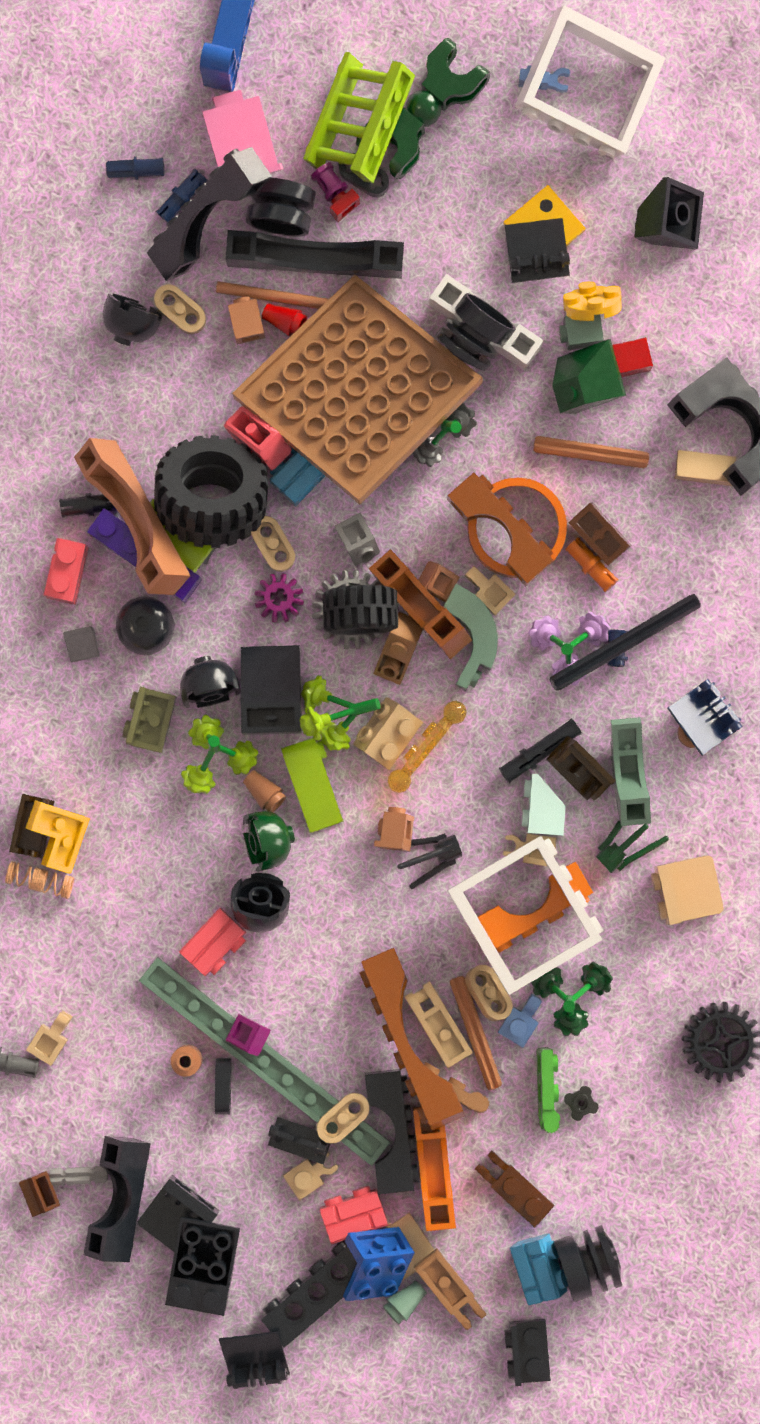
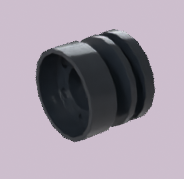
M465 293L454 308L462 322L447 318L445 324L449 329L442 327L436 335L458 359L477 369L486 371L491 365L488 358L495 359L498 355L490 342L504 346L516 328L502 313L473 294Z
M602 1225L595 1227L598 1238L596 1242H592L588 1230L583 1231L585 1245L581 1247L578 1246L572 1235L554 1241L574 1302L592 1296V1281L597 1280L603 1292L608 1291L604 1278L607 1276L611 1277L615 1288L622 1286L621 1265L613 1242L605 1233Z

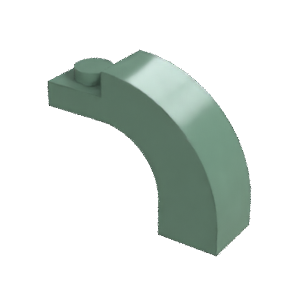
M455 584L444 608L466 627L472 638L471 657L456 683L457 687L466 691L469 685L474 688L482 674L481 671L477 670L479 665L489 671L491 670L497 653L498 636L494 619L486 605L475 594Z
M637 717L611 720L613 778L616 780L614 782V789L621 826L651 824L650 796L643 762L641 719Z

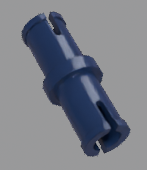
M194 168L178 188L175 186L171 190L173 192L171 196L155 212L168 223L181 211L182 205L194 197L195 190L204 183H207L208 180Z

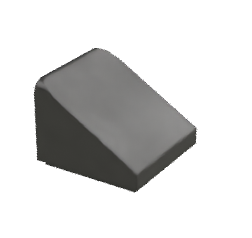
M92 626L63 632L71 663L100 657L95 631Z

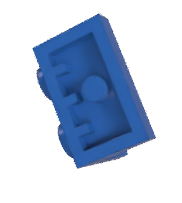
M393 1227L348 1233L345 1243L356 1260L357 1265L344 1292L343 1297L345 1301L389 1297L396 1294L415 1253L401 1229Z

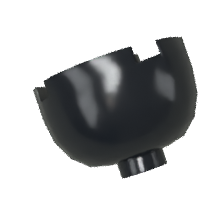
M114 293L113 295L108 294L102 313L103 322L107 330L115 335L114 341L126 346H130L131 342L141 343L150 339L160 326L164 314L151 306L148 312L145 306L138 304L140 301Z
M141 596L131 599L122 606L116 617L115 629L119 640L128 650L139 655H151L164 649L169 644L174 635L175 622L171 611L163 602L154 597Z
M210 656L195 659L194 665L186 669L180 682V694L183 705L186 708H190L189 703H196L197 708L223 703L230 700L228 694L235 691L237 696L241 692L235 671L221 660H211Z
M253 873L251 878L244 881L241 878L233 886L231 891V909L235 920L243 928L257 933L272 931L280 926L288 915L290 892L289 889L287 890L283 886V881L279 877L269 873Z

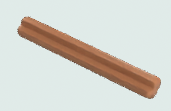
M536 436L534 440L533 450L536 453L638 468H646L649 462V453L644 451Z
M458 976L452 978L450 985L488 1090L499 1088L502 1086V1081L473 999L466 986L465 977Z

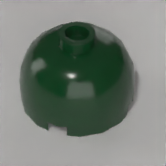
M261 811L244 815L243 825L248 824L249 833H243L251 864L259 865L255 870L259 872L281 865L290 853L291 843L295 841L292 827L286 826L284 820L273 812Z

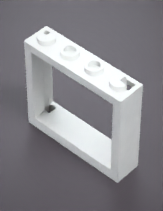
M563 5L554 11L515 107L528 115L527 118L532 120L540 119L547 123V127L557 133L565 132L573 136V141L584 146L591 145L599 149L598 153L600 155H608L614 159V157L617 158L626 154L665 57ZM563 29L646 71L618 139L534 98Z
M542 836L537 837L447 890L509 995L602 940L599 935L603 932L600 923L595 916L589 918L584 909L588 906L580 890L574 892L569 884V881L573 880L571 874L564 864L558 865L553 857L558 854L549 838L543 840ZM538 849L589 937L514 980L463 892Z

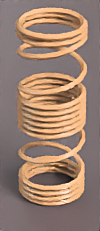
M10 862L5 883L11 884L16 874V884L20 887L29 874V889L46 893L54 881L55 896L61 894L62 898L68 899L70 897L74 877L66 875L60 892L56 894V872L48 888L44 891L43 888L47 880L48 870L36 867L31 879L32 867L29 866L23 881L19 885V863Z

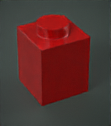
M646 337L612 345L621 378L651 371L653 363Z

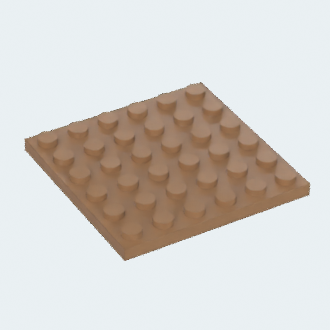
M354 274L232 394L237 402L268 423L270 427L276 429L288 445L360 505L483 383V379Z

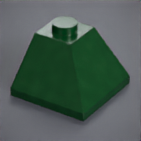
M611 339L557 358L552 387L560 413L576 414L626 396Z

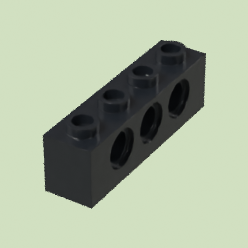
M345 1240L340 1241L332 1248L331 1252L333 1255L324 1262L321 1258L308 1269L311 1274L303 1281L299 1278L293 1281L285 1289L288 1294L280 1301L275 1297L262 1309L265 1313L262 1315L261 1321L270 1332L278 1331L284 1348L343 1298L357 1265ZM335 1264H344L348 1268V1274L343 1278L335 1277L331 1272V1268ZM313 1283H320L324 1286L326 1292L321 1297H313L309 1293V1286ZM290 1303H298L302 1307L303 1312L297 1317H292L287 1314L286 1306Z

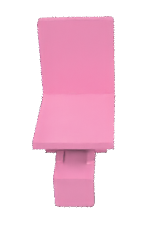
M241 90L212 97L215 108L202 111L217 166L223 165L225 162L223 158L234 149L242 151L252 147L270 174L281 171L283 169L282 163H277L259 96L243 100Z

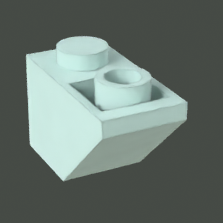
M531 774L530 780H525L524 797L529 798L528 809H523L521 826L527 827L526 833L563 836L566 806L539 774Z

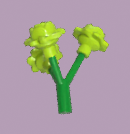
M317 675L314 680L305 682L301 691V697L305 700L306 714L302 715L299 719L300 727L306 736H313L314 740H322L329 750H347L350 748L349 743L351 742V738L346 734L350 723L357 715L380 709V702L378 698L354 704L332 696L331 692L326 691V679ZM322 702H333L349 708L330 715L328 713L319 715L314 711V708L320 706ZM348 716L344 722L341 721L338 723V725L335 722H331L333 720Z
M207 714L203 715L201 720L199 718L194 719L193 726L188 731L189 736L192 737L191 742L193 745H199L206 750L209 749L202 764L198 766L188 765L186 770L181 772V776L184 779L183 785L193 793L203 792L208 794L211 790L210 788L215 787L216 784L212 779L213 773L208 768L214 753L220 751L227 754L230 758L227 761V765L232 767L233 773L239 775L241 772L247 775L250 769L257 764L256 756L258 755V750L253 748L251 741L248 740L245 743L238 741L232 749L220 745L219 738L224 733V729L220 727L221 722L219 719H213Z

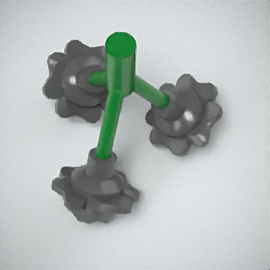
M462 403L441 424L442 430L435 437L427 438L413 452L417 461L420 464H426L428 467H432L434 463H440L442 461L441 454L443 449L439 446V441L447 433H451L455 438H459L461 434L464 437H468L471 429L477 425V421L472 419L475 416V411L468 409L465 403Z

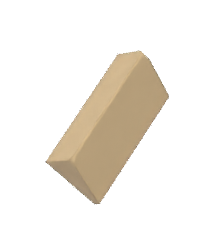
M678 450L674 479L732 486L722 473L736 462V457Z

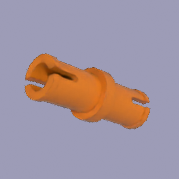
M579 537L565 549L583 568L581 571L585 575L589 574L604 592H607L618 582L619 579L601 562L602 559L598 555L595 556Z

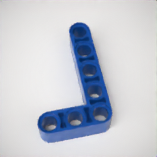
M255 0L221 1L212 44L204 43L200 58V72L205 87L228 92L234 91Z

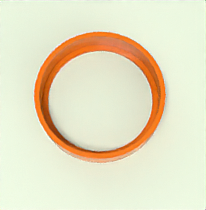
M508 478L492 484L494 488L491 491L493 493L507 487L523 486L538 491L549 500L555 509L559 525L557 540L552 548L553 554L551 555L554 561L564 545L567 534L565 511L557 496L543 484L527 478ZM477 518L469 520L467 528L468 539L477 559L487 569L498 575L517 578L507 566L496 562L487 555L477 536Z

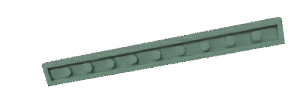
M159 957L154 960L139 979V982L317 1123L326 1112L339 1102V1100L266 1042L260 1054L255 1056L225 1041L236 1019ZM362 1121L341 1140L343 1144L371 1166L390 1144L387 1138L365 1121ZM330 1122L326 1126L327 1131L330 1133L338 1130V1126L334 1122Z

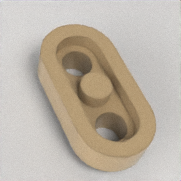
M166 284L157 289L154 295L156 308L186 334H197L205 327L206 316L204 310L178 287ZM169 296L175 299L174 304L171 306L164 304V300ZM190 315L196 316V323L188 324L186 322L187 317Z
M265 516L261 520L260 527L254 532L251 531L252 538L270 568L278 572L287 571L295 562L294 549L278 522L272 517ZM269 527L272 530L271 535L263 537L260 534L262 528ZM277 553H285L286 560L284 562H277L275 559Z
M478 965L470 969L466 975L465 983L483 1015L490 1021H500L507 1018L512 1012V1000L495 971L487 965ZM477 976L482 978V986L476 983ZM492 1002L497 1003V1005H498V1011H497V1012H495V1011L492 1010V1008H491V1003H492Z
M349 1093L319 1119L317 1124L319 1137L324 1142L330 1144L338 1143L368 1116L369 1103L366 1097L360 1093ZM352 1102H357L360 1105V1111L352 1113L349 1110V1105ZM330 1122H334L338 1126V1130L334 1133L327 1131L326 1126Z

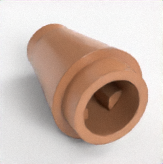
M255 770L249 773L243 780V784L262 810L274 812L286 799L281 787Z

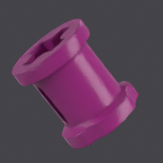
M331 162L325 163L311 175L313 182L317 181L324 191V198L327 202L332 201L336 195L346 191L348 188L346 182H341L334 172V166Z

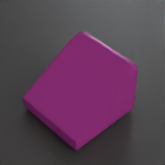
M238 1014L225 1041L249 1054L258 1056L271 1030Z

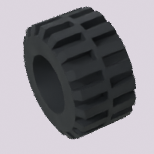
M354 585L336 587L322 593L323 626L326 632L337 635H369L386 633L398 628L397 590L391 587Z

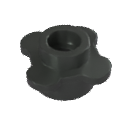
M582 1086L579 1091L573 1094L567 1093L564 1097L565 1104L569 1105L572 1111L571 1117L576 1121L582 1120L586 1114H595L599 1109L598 1103L592 1099V1090L588 1086ZM579 1101H584V1105L579 1106Z

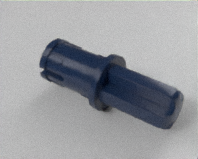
M134 156L133 160L107 161L106 174L108 178L135 177V180H138L139 177L164 176L163 157L137 159V156Z

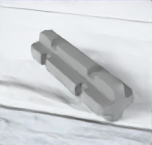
M95 1166L94 1169H91V1167L67 1168L66 1170L55 1168L50 1170L49 1178L53 1186L62 1185L63 1183L67 1185L91 1184V1181L105 1183L108 1181V1172L101 1166Z

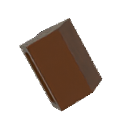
M47 1171L18 1182L32 1217L60 1206Z

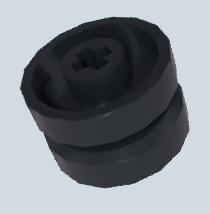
M270 178L257 194L251 196L256 203L248 206L246 223L253 228L268 233L292 237L306 236L309 234L311 217L305 212L313 209L316 191L294 181Z

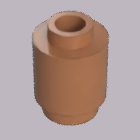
M183 1045L172 1054L171 1067L180 1076H191L200 1069L203 1061L202 1054L195 1046ZM188 1056L191 1059V1065L183 1067L180 1063L181 1057Z

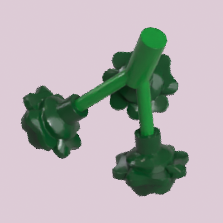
M595 962L584 965L582 967L583 975L581 976L583 987L573 996L566 995L560 990V985L563 984L564 980L561 977V969L559 967L530 982L533 985L534 995H540L545 999L550 994H557L564 1001L561 1009L554 1013V1018L556 1019L554 1027L561 1030L564 1036H569L571 1033L574 1036H579L580 1032L589 1026L586 1020L589 1016L588 1012L582 1010L580 1005L576 1003L587 991H593L601 996L604 992L608 993L611 991L610 983L613 977L610 975L607 967L598 965Z

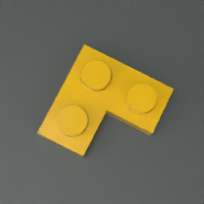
M35 800L26 829L50 836L41 865L71 874L90 818Z

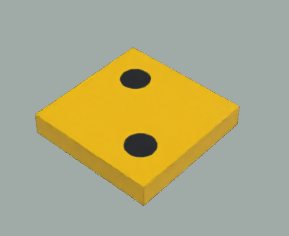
M549 185L544 187L503 222L505 226L563 218L566 246L586 229Z

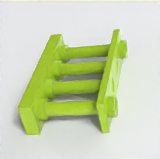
M345 52L341 63L338 65L337 74L311 140L306 147L303 159L315 169L324 165L326 160L351 165L350 170L363 181L374 183L414 81L415 74L402 62L392 61L387 73L364 69L363 64L350 52ZM363 80L383 84L378 99L374 100L352 95L357 81ZM347 106L373 111L368 125L364 127L341 122ZM336 134L362 138L357 153L353 154L331 149Z

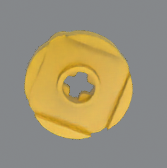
M586 281L578 285L579 289L563 295L566 316L574 320L594 321V315L603 313L605 319L618 314L622 309L619 286H596L595 282Z

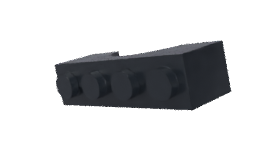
M400 1069L365 1073L369 1105L384 1111L392 1120L395 1128V1140L392 1148L384 1157L375 1162L378 1195L414 1191L413 1183L419 1182L417 1164L411 1165L410 1153L416 1152L414 1134L408 1135L407 1123H412L411 1106L404 1105L403 1093H409L405 1083L407 1075L401 1076Z
M104 1136L99 1166L104 1168L111 1177L113 1195L106 1213L98 1221L88 1226L83 1255L102 1262H130L151 1143L129 1137Z

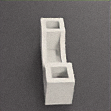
M446 274L430 296L429 305L447 318L462 322L454 308L465 293H473L470 289ZM511 322L516 330L504 346L490 342V344L499 354L525 371L541 349L544 340L522 325Z

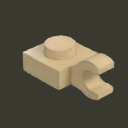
M473 566L464 575L479 588L475 595L494 616L516 595L496 574L488 580Z
M62 1011L55 1019L51 1028L42 1024L26 1051L52 1066L68 1041L61 1034L73 1016Z

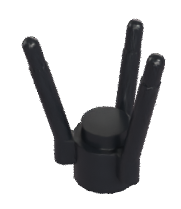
M444 833L435 837L411 840V846L438 844L433 845L434 851L398 864V869H404L437 857L439 862L443 860L444 862L409 885L410 889L416 888L445 868L456 864L455 859L462 857L461 848L455 835L447 837Z

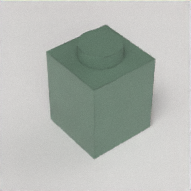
M600 314L594 315V321H579L565 316L563 325L559 326L561 343H566L567 350H575L604 341Z

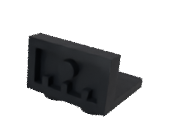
M172 1175L137 1221V1224L175 1252L181 1217L213 1222L220 1210Z

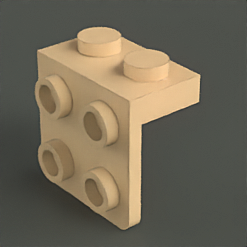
M702 856L654 866L655 873L651 874L654 890H659L661 902L657 903L660 919L665 920L666 925L720 914L723 911L724 907L714 860L711 856Z

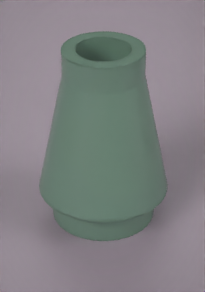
M415 1280L409 1286L387 1298V1303L383 1308L399 1325L403 1320L407 1322L427 1292Z

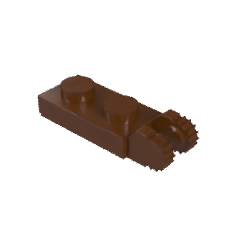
M491 1150L488 1154L489 1159L495 1165H498L503 1170V1173L496 1179L486 1167L480 1164L475 1170L491 1184V1188L535 1228L555 1205L511 1164L508 1165Z

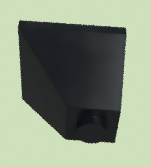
M663 177L637 209L634 238L651 245L698 249L704 192L672 178Z

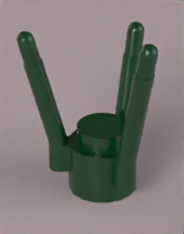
M619 820L606 840L598 847L601 852L596 855V858L610 873L616 869L621 871L631 862L667 842L669 837L664 836L623 859L627 856L624 851L649 826L644 824L620 846L615 842L610 846L622 828Z

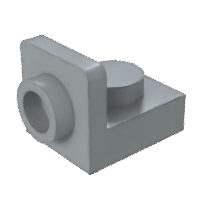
M361 513L334 526L355 566L372 560L374 556L380 553L376 540Z

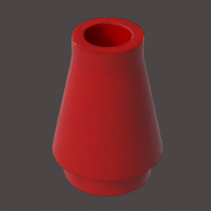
M270 303L265 306L262 312L263 320L268 321L289 337L307 321V316L302 314V310L276 306Z

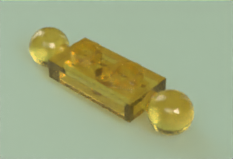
M450 701L447 703L443 710L444 717L440 722L436 724L432 721L422 735L426 738L419 747L414 744L403 757L407 760L403 768L392 771L388 776V786L392 791L402 793L408 790L411 785V775L417 770L453 724H459L464 721L467 710L463 703L460 701Z

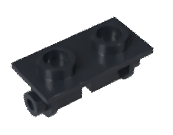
M277 1117L275 1125H271L268 1136H270L268 1146L324 1165L330 1143L324 1142L319 1137L317 1130Z

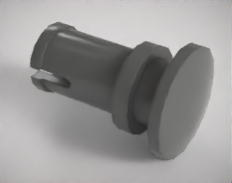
M0 1047V1071L5 1072L4 1075L9 1076V1073L36 1078L39 1059L15 1056L13 1052L4 1054L1 1053L2 1047Z

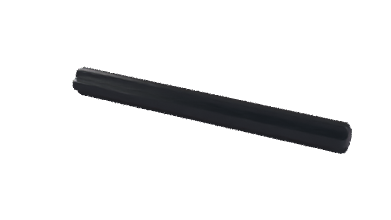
M695 594L685 597L554 674L549 679L552 687L556 691L562 690L699 609L701 603Z

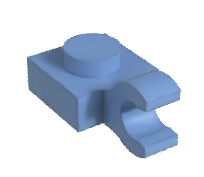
M527 66L526 69L521 68L518 87H523L531 66ZM559 68L553 74L545 71L538 89H553L560 93L567 92L568 85L560 84L558 78L560 76L569 77L570 70Z
M531 993L521 1011L513 1006L511 1014L504 1020L498 1033L524 1048L539 1023L532 1016L542 1003V999Z

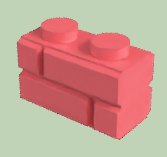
M243 406L224 424L225 429L236 440V443L238 445L243 443L249 447L251 453L255 452L262 460L261 463L270 470L275 469L291 453L292 449L276 429L270 427L268 423Z
M61 538L56 539L54 548L56 554L52 556L44 596L47 599L76 605L89 550L86 544Z
M219 908L179 952L204 976L209 972L215 975L226 963L222 958L230 950L235 953L246 942L242 937L246 930L222 908Z
M368 1185L353 1190L354 1196L342 1200L341 1195L324 1200L325 1206L320 1207V1213L331 1244L345 1240L348 1233L376 1230L388 1225L377 1188L370 1190Z

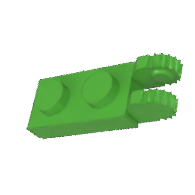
M543 1047L536 1049L538 1119L540 1120L539 1126L541 1129L552 1134L560 1128V1115L554 1110V1102L559 1101L558 1084H554V1072H558L557 1054H553V1049Z

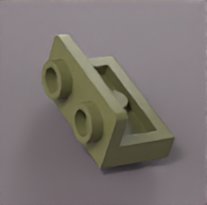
M141 686L139 692L134 691L130 702V709H134L131 721L126 720L122 737L127 738L126 744L163 753L177 696Z

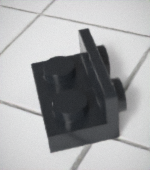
M536 1319L509 1322L510 1330H504L506 1349L512 1348L513 1359L507 1360L508 1379H514L516 1387L522 1386L521 1383L551 1381L546 1320Z

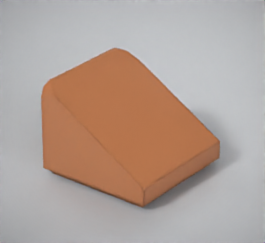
M428 561L418 580L432 596L446 603L460 577L439 563Z

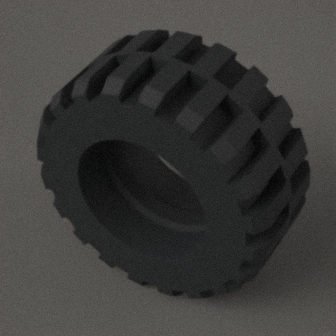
M211 435V438L196 436L192 441L186 439L178 443L177 448L173 446L160 459L155 471L154 508L162 525H165V529L171 535L177 534L180 541L185 543L190 541L194 543V546L203 548V545H210L211 548H220V545L227 544L228 547L236 544L238 539L245 540L251 536V531L254 532L260 527L261 520L264 519L266 514L268 473L266 467L261 463L262 460L255 452L251 453L250 448L243 443L238 445L234 439L228 437L226 440L219 439V436ZM200 485H217L230 490L233 494L223 498L209 499L197 496L189 490Z

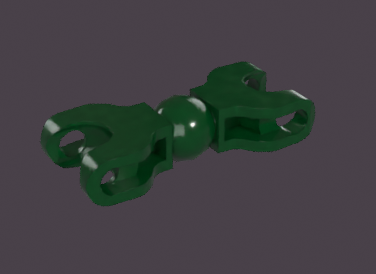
M445 38L428 55L426 64L428 74L421 84L422 90H418L409 96L389 143L395 145L398 149L389 164L390 174L396 179L403 178L419 161V140L425 134L424 127H429L437 122L441 115V109L445 112L453 104L472 102L489 82L490 71L481 65H477L467 74L458 75L451 72L449 66L456 57L457 48L456 43L450 38ZM357 137L356 146L359 147L362 138Z

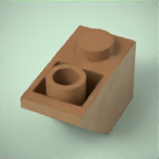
M398 612V628L389 632L373 673L399 685L403 680L423 631L409 615Z

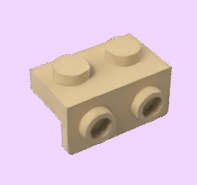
M386 697L380 703V709L375 710L374 715L366 726L359 730L353 745L390 770L423 722L399 703Z

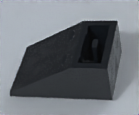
M300 645L241 647V733L243 735L302 734L299 721L302 716Z
M185 1217L180 1218L165 1305L215 1315H225L240 1233L239 1227Z

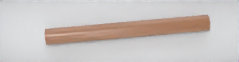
M217 281L216 293L319 309L329 300L328 298Z

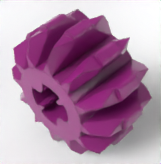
M282 573L280 582L276 581L274 574H270L272 584L268 585L266 581L261 580L260 585L265 589V592L256 590L254 593L256 597L264 598V600L257 601L255 606L256 608L267 606L262 611L261 616L266 618L273 612L272 623H277L278 614H282L283 621L287 623L289 622L288 611L295 617L299 615V612L293 605H304L303 600L294 598L304 593L303 589L292 590L296 586L297 580L293 578L286 584L287 575L285 573ZM279 591L284 592L283 595L287 597V601H281L280 605H275V600H271L272 595H277Z

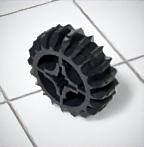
M723 1001L720 1011H718L716 1003L712 1002L710 1003V1013L704 1007L699 1008V1012L703 1016L699 1019L696 1015L691 1014L690 1019L696 1023L694 1027L688 1024L684 1025V1029L692 1033L691 1037H681L682 1041L690 1042L691 1045L682 1048V1052L684 1054L693 1053V1056L689 1057L686 1061L689 1065L698 1061L694 1069L697 1074L706 1068L705 1079L710 1080L715 1072L716 1081L721 1083L723 1073H726L728 1081L732 1082L734 1081V1071L741 1078L745 1076L741 1068L743 1065L750 1070L754 1068L753 1064L748 1061L750 1057L759 1060L760 1055L752 1052L753 1047L760 1048V1042H753V1038L760 1036V1031H751V1028L757 1024L755 1019L745 1022L750 1014L747 1010H744L739 1016L737 1015L739 1005L734 1004L729 1012L728 1003ZM721 1017L731 1018L741 1026L743 1032L727 1033L722 1024ZM712 1020L713 1033L711 1037L698 1043L701 1030ZM720 1033L725 1038L733 1039L725 1043L724 1051L720 1050L721 1047L710 1045L719 1040ZM745 1041L742 1055L732 1063V1048ZM717 1051L723 1066L709 1064L700 1052Z

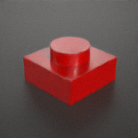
M353 188L347 193L345 191L340 192L332 199L331 203L333 205L330 206V214L339 222L360 204V197Z

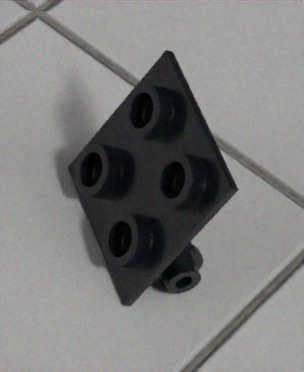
M563 218L505 225L512 283L570 276L569 253H567Z
M278 1331L219 1338L229 1372L226 1376L228 1387L233 1386L234 1389L248 1387L249 1380L251 1387H255L256 1379H259L260 1386H264L265 1383L266 1385L282 1384V1381L288 1379L290 1371Z

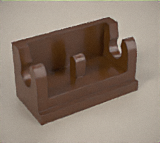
M590 502L568 522L607 566L612 564L632 546L593 502Z

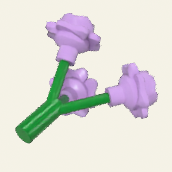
M588 612L586 616H581L579 618L580 627L578 628V633L581 635L571 642H563L558 638L561 635L558 629V620H551L546 615L541 620L533 621V626L528 631L531 637V646H538L539 650L543 651L548 646L558 645L564 654L560 657L559 661L552 664V669L554 670L552 676L580 660L576 654L571 655L574 647L582 641L592 643L595 646H600L602 642L608 641L607 633L610 626L602 615L598 616ZM578 679L577 681L573 682L572 685H573V686L578 685L580 679Z

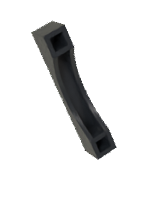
M252 147L242 151L234 149L226 154L223 158L225 161L223 165L217 167L209 174L210 180L195 190L196 196L182 205L180 208L182 212L166 224L167 230L153 239L154 245L148 250L147 254L165 281L185 274L200 258V242L207 217L219 202L223 200L239 201L257 194L272 177Z
M228 230L227 267L351 276L355 274L356 276L402 279L404 242L381 240L316 242L277 237L252 231Z

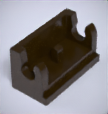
M569 736L546 758L586 800L589 798L593 801L596 800L616 781L576 740Z
M22 794L9 852L42 858L47 835L28 830L26 825L35 800L54 806L55 801Z

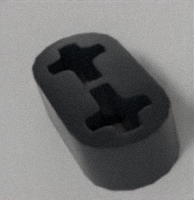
M338 163L340 176L367 195L380 197L387 192L389 178L382 169L379 168L376 178L381 177L383 187L376 186L375 189H371L370 182L363 181L353 171L350 174L346 173V166L343 163Z
M216 1058V1115H230L231 1058Z

